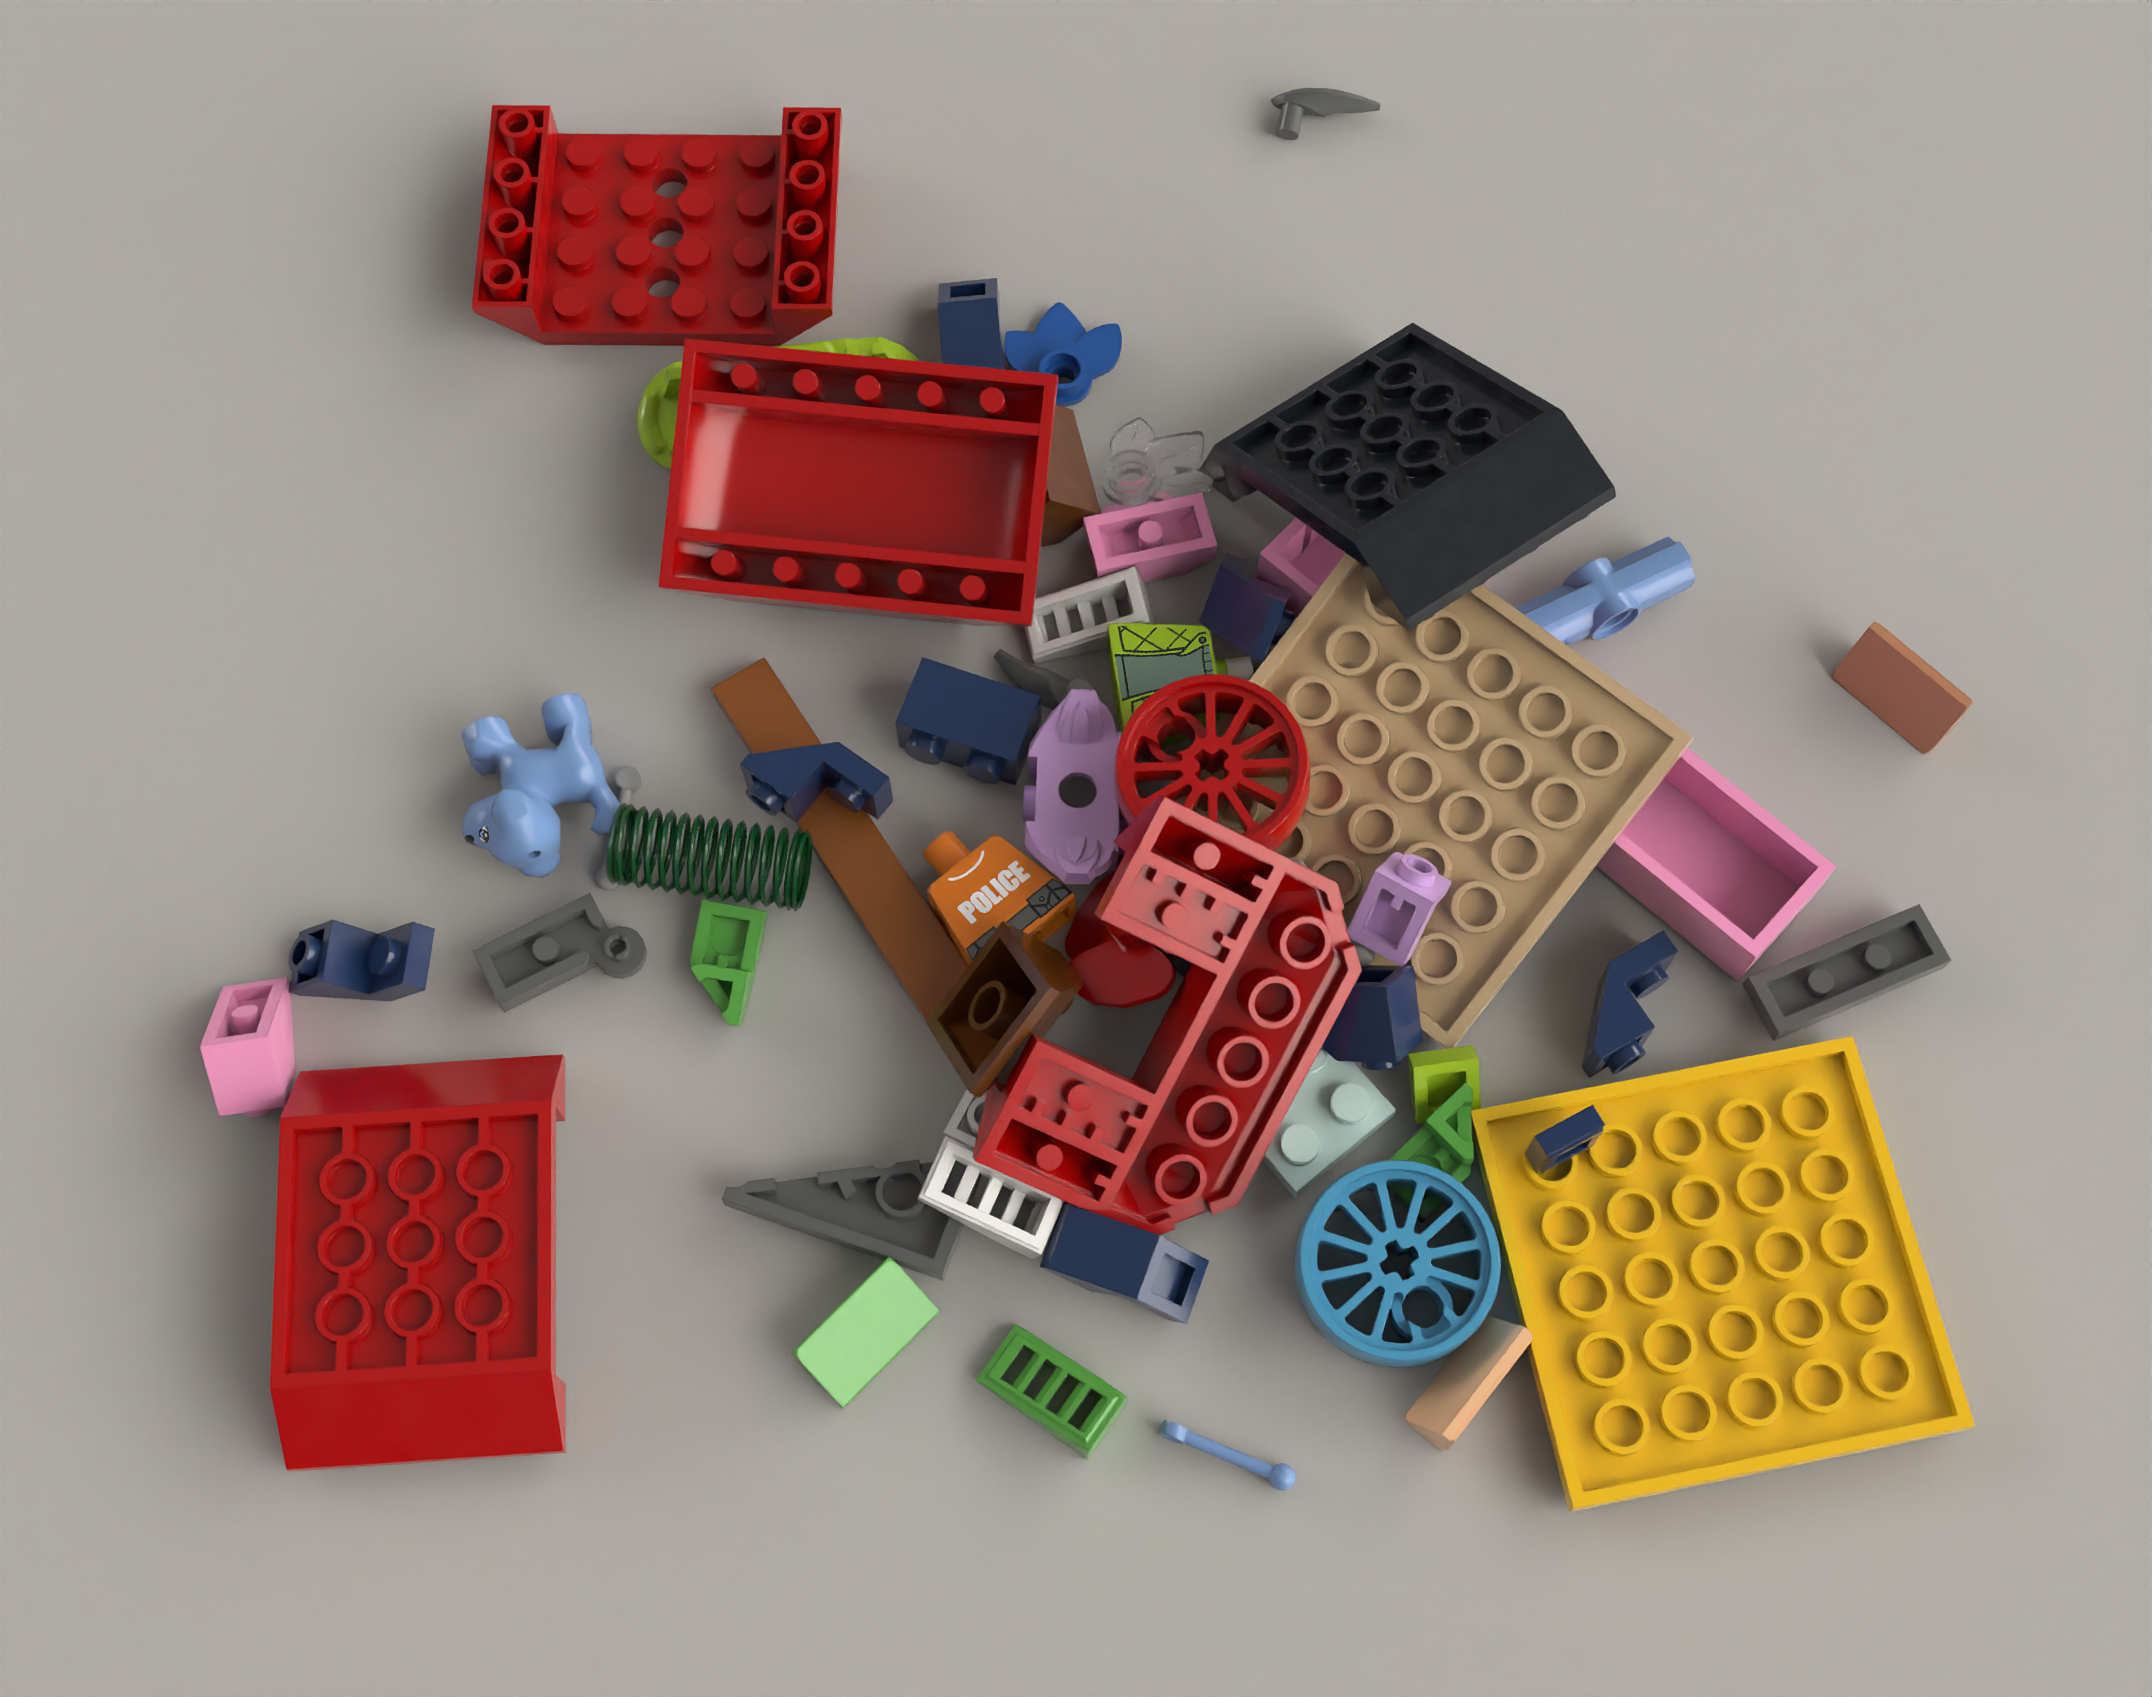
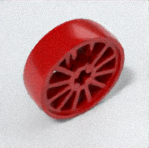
M1207 674L1187 677L1168 684L1153 693L1135 710L1128 720L1120 737L1114 760L1117 798L1128 826L1160 794L1174 801L1186 795L1187 799L1183 804L1184 806L1194 811H1197V809L1208 812V818L1218 822V812L1229 808L1244 830V833H1241L1242 835L1276 851L1296 828L1308 801L1310 790V756L1307 742L1292 713L1276 696L1263 687L1248 680L1228 675ZM1222 712L1235 715L1222 737H1217L1216 714ZM1205 713L1206 727H1203L1202 723L1193 715ZM1247 723L1257 724L1264 729L1242 743L1235 745ZM1174 734L1186 735L1194 741L1189 748L1176 752V756L1168 755L1160 748L1161 743L1167 737ZM1273 744L1277 746L1279 751L1284 752L1286 758L1249 759ZM1145 755L1152 759V762L1139 763L1141 757ZM1205 769L1208 773L1215 774L1222 769L1224 770V779L1220 781L1217 777L1210 776L1205 781H1202L1201 771ZM1286 777L1288 786L1284 794H1279L1249 778ZM1174 780L1171 784L1146 798H1141L1138 794L1139 782ZM1242 794L1274 811L1263 822L1255 823L1239 799V796Z

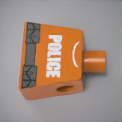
M947 831L934 839L924 851L923 857L941 876L927 889L929 907L968 966L1002 921L1045 943L1071 922L1076 915V896L1073 892L1001 836L994 835L989 837L970 852L952 831Z

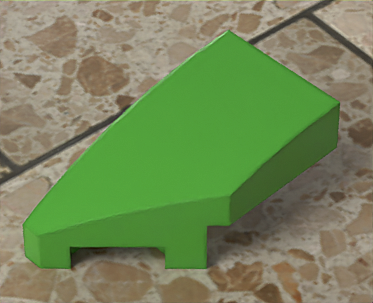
M702 900L690 958V964L692 965L690 969L708 991L722 1012L721 1015L727 1024L741 1027L755 978L769 913L765 910Z
M1464 1083L1389 1160H1405L1426 1164L1447 1173L1463 1184L1471 1174V1163L1474 1159L1471 1119L1473 1089ZM1397 1185L1387 1186V1189L1408 1209L1413 1195L1412 1189ZM1424 1193L1417 1219L1423 1223L1442 1205V1202L1434 1196Z

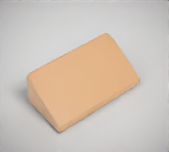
M1486 1317L1479 1329L1456 1349L1408 1411L1405 1417L1407 1424L1439 1450H1448L1533 1340L1531 1335L1533 1333L1524 1326L1493 1317Z

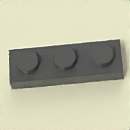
M1920 904L1750 975L1742 985L1770 1037L1775 1041L1946 967L1951 958Z

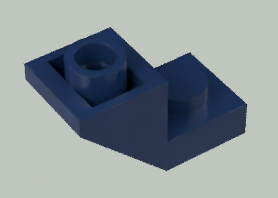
M997 278L940 283L938 315L942 363L1005 369Z
M1226 553L1220 563L1199 622L1250 657L1263 662L1270 644L1276 646L1292 625L1296 612L1284 608L1291 590L1245 574L1249 561Z
M840 742L748 754L740 763L748 788L745 791L748 798L767 814L775 816L780 811L796 823L827 786H829L827 788L829 794L844 808L854 813L863 809L877 820L893 802L889 776Z
M332 919L299 932V937L295 940L289 954V967L292 970L289 993L311 997L393 1001L425 991L435 929L416 922H410L377 934Z
M1664 930L1609 962L1597 985L1582 1068L1589 1078L1607 1067L1613 1075L1618 1074L1636 1063L1646 1054L1642 1046L1655 1026L1637 1000L1649 995L1669 979L1666 970L1678 953V950Z
M1063 1204L1040 1267L1088 1291L1120 1296L1170 1321L1187 1324L1209 1260L1160 1235L1073 1205Z

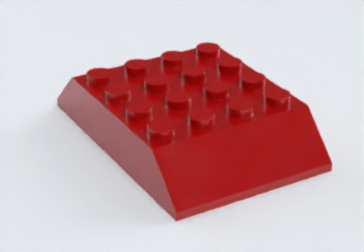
M685 338L658 587L738 602L973 626H1032L1058 375Z

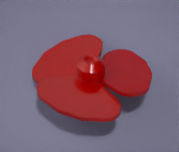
M1114 870L1095 886L1078 908L1065 939V950L1072 959L1069 964L1084 983L1076 994L1077 996L1095 1006L1128 1008L1157 1000L1167 994L1174 985L1176 969L1166 957L1167 953H1172L1100 919L1095 914L1116 872Z

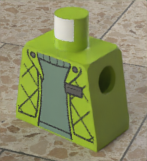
M1108 624L1107 653L1121 735L1135 710L1153 693L1168 684L1197 675L1220 674L1248 681L1254 675L1249 655L1215 659L1210 630L1203 625ZM1222 712L1216 714V723L1221 718ZM1205 713L1193 715L1202 723L1203 727H1206ZM1174 734L1167 737L1161 743L1160 748L1191 738L1183 734Z

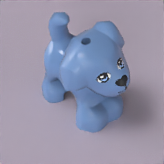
M567 693L548 698L542 704L541 711L548 738L558 747L523 749L517 744L506 721L501 717L489 716L481 718L462 730L464 746L473 768L483 776L496 772L500 776L502 789L500 793L471 805L464 815L462 823L463 836L466 842L489 851L497 860L517 868L525 876L543 878L550 875L561 862L559 851L561 840L560 818L553 807L562 803L589 802L595 808L594 822L590 830L596 834L610 832L614 814L620 806L619 801L607 785L603 762L598 751L593 747L592 725L588 716L586 702L579 694Z

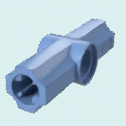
M1668 536L1612 563L1606 557L1590 561L1567 577L1561 587L1515 609L1568 646L1589 635L1595 640H1600L1616 634L1630 625L1642 610L1691 588L1696 577L1692 570L1691 557L1680 541L1675 542Z

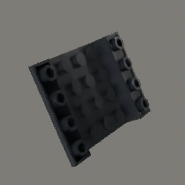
M1413 322L1216 443L1199 469L1202 480L1232 502L1258 490L1358 561L1361 565L1371 603L1408 630L1431 618L1441 609L1474 588L1484 584L1500 571L1525 555L1532 553L1539 546L1576 522L1585 519L1590 513L1616 497L1614 485L1563 410Z

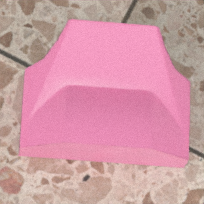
M1202 492L1173 498L1168 494L1105 506L1101 514L1083 517V527L1096 578L1135 566L1144 583L1187 574L1215 558L1217 554V542Z

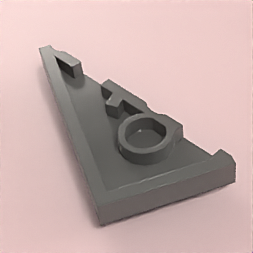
M919 1160L897 1162L892 1167L881 1169L873 1166H863L817 1172L818 1177L776 1182L774 1178L753 1180L740 1187H726L722 1197L725 1206L884 1261L891 1257L901 1267L942 1281L945 1278L964 1226L961 1222L917 1199L933 1162L920 1164ZM955 1161L942 1193L954 1197L967 1166ZM980 1173L966 1202L970 1206L982 1177Z

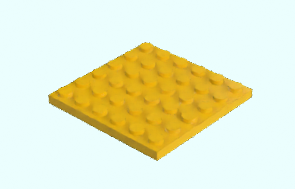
M1853 1036L1471 1111L1472 1139L1520 1325L1533 1333L1531 1335L1533 1340L1527 1346V1352L1569 1512L1966 1431L1975 1426ZM1593 1105L1605 1124L1603 1132L1595 1144L1544 1173L1540 1171L1536 1173L1525 1155V1151L1534 1136Z

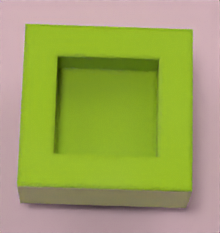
M1473 1045L1408 1054L1411 1112L1416 1124L1425 1123L1464 1083L1473 1089L1471 1111L1481 1109L1479 1057Z

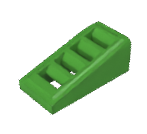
M1017 1324L1011 1329L976 1379L983 1387L1087 1460L1091 1457L1127 1404V1396ZM1023 1348L1032 1354L1033 1357L1011 1386L1001 1378ZM1046 1364L1055 1371L1035 1400L1025 1395L1024 1392L1043 1365ZM1067 1379L1076 1385V1388L1056 1415L1046 1407ZM1089 1394L1099 1402L1081 1428L1077 1429L1069 1421Z

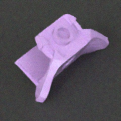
M1071 689L1066 698L1052 711L1029 744L1028 751L1029 780L1035 781L1036 785H1024L1023 823H1025L1026 854H1032L1049 871L1059 877L1064 884H1090L1095 877L1100 876L1106 871L1108 876L1117 869L1118 856H1124L1126 853L1113 842L1128 827L1125 819L1119 817V802L1114 779V760L1121 732H1116L1112 713L1104 703L1100 702L1096 690ZM1082 776L1092 781L1097 790L1094 801L1083 808H1073L1066 805L1059 796V788L1066 779Z

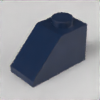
M1362 966V971L1322 1048L1336 1061L1362 1062V1067L1369 1070L1392 1068L1399 1065L1401 1059L1423 1041L1413 966Z

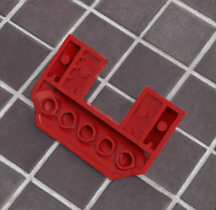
M1160 794L1113 841L1126 853L1106 889L1095 914L1100 919L1191 962L1190 968L1131 1079L1037 1035L1031 1034L1006 1084L997 1081L987 1091L972 1156L980 1164L1079 1208L1157 1235L1175 1230V1223L1207 1211L1214 1215L1238 1206L1362 971L1355 945L1350 942L1342 914L1344 905L1338 884L1335 881Z

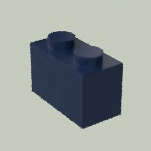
M922 657L895 722L899 747L905 749V752L910 757L920 762L937 765L940 761L964 768V772L977 781L986 784H997L1000 780L1016 786L1028 756L1029 744L1041 723V696Z

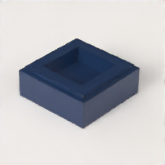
M1591 1105L1535 1135L1526 1149L1525 1155L1536 1173L1539 1171L1544 1173L1592 1147L1603 1132L1605 1124L1594 1106Z

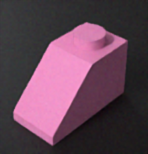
M288 977L224 986L221 990L200 1045L219 1116L242 1113L244 1116L257 1117L271 1113L278 1107H285L296 1076L292 1005Z

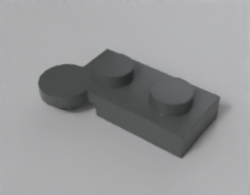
M591 893L473 950L485 978L504 1013L599 966L604 974L612 978L624 979L631 977L641 970L647 957L645 942L637 931L623 926L610 929L607 927Z

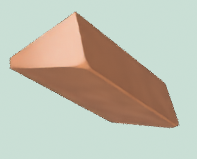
M1875 621L1859 638L1832 675L1835 682L1923 754L1930 753L1948 735L1973 703L1970 697L1880 623Z

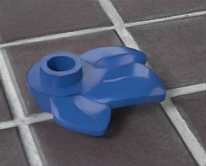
M1061 302L1055 303L1045 313L1034 334L1024 331H1007L1004 340L1005 358L1013 370L1056 374L1058 378L1066 377L1072 380L1068 384H1058L1056 405L1062 407L1073 406L1084 400L1092 388V380L1114 369L1122 349V334L1117 323L1101 325L1086 332L1078 318Z

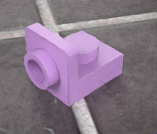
M1394 852L1375 870L1348 927L1349 938L1403 967L1411 958L1435 906L1446 895L1451 881L1438 874L1437 868L1428 860L1412 854L1403 855L1399 852Z

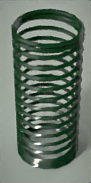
M624 803L618 807L611 823L606 851V873L612 885L617 882L618 885L626 886L633 882L637 888H640L647 883L652 891L659 886L666 893L675 888L680 895L690 890L694 897L704 892L708 899L718 894L723 901L732 895L737 903L746 897L751 905L760 899L765 907L774 902L779 909L786 906L788 911L793 909L796 912L803 904L808 887L812 862V835L809 830L804 832L799 828L794 833L788 854L789 831L786 826L780 830L773 865V889L766 901L765 886L771 868L775 843L774 827L771 824L766 828L760 852L758 890L752 899L750 887L757 866L761 841V828L758 822L751 827L746 847L747 826L744 820L737 824L732 843L733 824L729 818L723 822L719 835V822L715 816L709 820L705 831V820L701 814L694 819L691 828V819L687 812L680 816L677 825V817L673 809L666 814L663 821V815L659 808L652 812L649 819V813L645 806L637 811L633 804L627 805ZM643 816L641 840L636 857L638 830ZM657 818L656 836L654 841L653 852L650 859L652 834L655 821ZM670 821H671L670 837H669V843H668L667 853H666V857H665L666 839H667V833H668L669 824H670ZM625 823H626L625 843H624V849H623V854H622V840H623L624 827H625ZM684 823H685L684 838H683V844H682L681 855H680V859H679V850H680L681 836H682V831H683V827H684ZM697 830H698V840H697V846H696L695 857H694V861H693L695 840H696V835H697ZM711 834H712L711 848H710L709 859H708L709 844H710V838H711ZM725 837H726L725 850H724V855H723L724 842H725ZM746 848L744 888L738 897L736 885L740 876ZM731 852L730 886L724 895L722 882L726 874ZM644 855V877L639 882L637 873ZM716 855L715 886L709 892L708 880ZM658 857L659 878L653 884L651 875ZM687 857V882L681 888L679 879ZM701 858V884L695 890L693 881ZM672 859L673 880L667 886L665 877ZM786 865L784 879V899L782 902H780L779 888L782 882Z

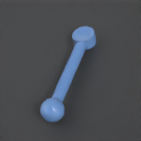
M1163 1420L1158 1434L1164 1438L1180 1444H1186L1268 1478L1272 1487L1277 1490H1288L1295 1483V1471L1288 1464L1279 1463L1273 1466L1195 1434L1172 1421Z

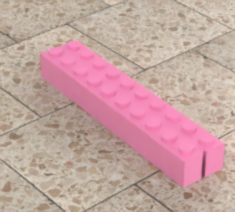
M1295 518L1260 552L1256 578L1291 590L1284 608L1296 612L1294 617L1296 619L1346 553ZM1688 748L1596 865L1737 982L1817 894L1836 868L1833 863Z

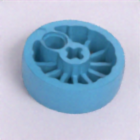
M1385 1160L1369 1163L1350 1170L1332 1182L1318 1196L1308 1211L1298 1234L1295 1247L1294 1270L1302 1304L1313 1324L1326 1339L1341 1351L1363 1362L1382 1367L1407 1368L1427 1364L1448 1355L1466 1342L1479 1329L1489 1314L1497 1295L1500 1282L1501 1259L1498 1239L1488 1214L1481 1203L1463 1184L1447 1173L1426 1164L1405 1160ZM1387 1186L1410 1187L1413 1192L1405 1222L1401 1229L1397 1228ZM1366 1190L1375 1191L1384 1232L1378 1231L1349 1198ZM1424 1193L1432 1195L1439 1199L1447 1207V1210L1421 1234H1416L1414 1226ZM1341 1210L1370 1241V1245L1325 1231L1324 1225L1332 1212ZM1452 1219L1460 1221L1470 1241L1437 1248H1429L1427 1246V1242ZM1326 1245L1363 1258L1364 1263L1320 1271L1317 1267L1318 1246ZM1391 1248L1396 1256H1402L1407 1253L1411 1257L1412 1263L1405 1271L1406 1280H1402L1397 1272H1390L1385 1275L1381 1270L1380 1266L1388 1257L1386 1249ZM1470 1253L1475 1259V1280L1434 1267L1431 1261ZM1365 1275L1368 1283L1341 1308L1334 1309L1323 1291L1322 1284ZM1442 1284L1468 1292L1469 1304L1462 1316H1457L1453 1312L1452 1298ZM1375 1290L1382 1295L1371 1335L1367 1336L1350 1326L1345 1321V1317ZM1412 1292H1423L1435 1300L1439 1316L1434 1326L1420 1328V1326L1405 1319L1402 1303L1406 1295ZM1388 1313L1392 1326L1402 1337L1407 1339L1408 1343H1391L1382 1340V1333Z

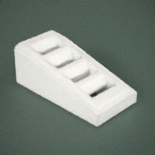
M1135 566L1036 598L1032 626H1024L1032 659L1035 663L1107 648L1108 624L1156 623L1144 581ZM1127 598L1131 614L1121 617L1117 600ZM1103 603L1107 622L1097 625L1093 605ZM1078 609L1083 630L1073 633L1068 611ZM1054 614L1060 637L1049 641L1043 616Z
M946 1136L917 1199L1031 1259L1041 1255L1064 1200L976 1162L972 1157L973 1148ZM955 1161H958L967 1166L954 1197L942 1193V1190ZM980 1173L990 1180L976 1209L966 1204ZM1004 1186L1010 1189L1012 1193L1001 1219H998L989 1214L1001 1187ZM1026 1198L1035 1204L1024 1230L1013 1226L1023 1200Z

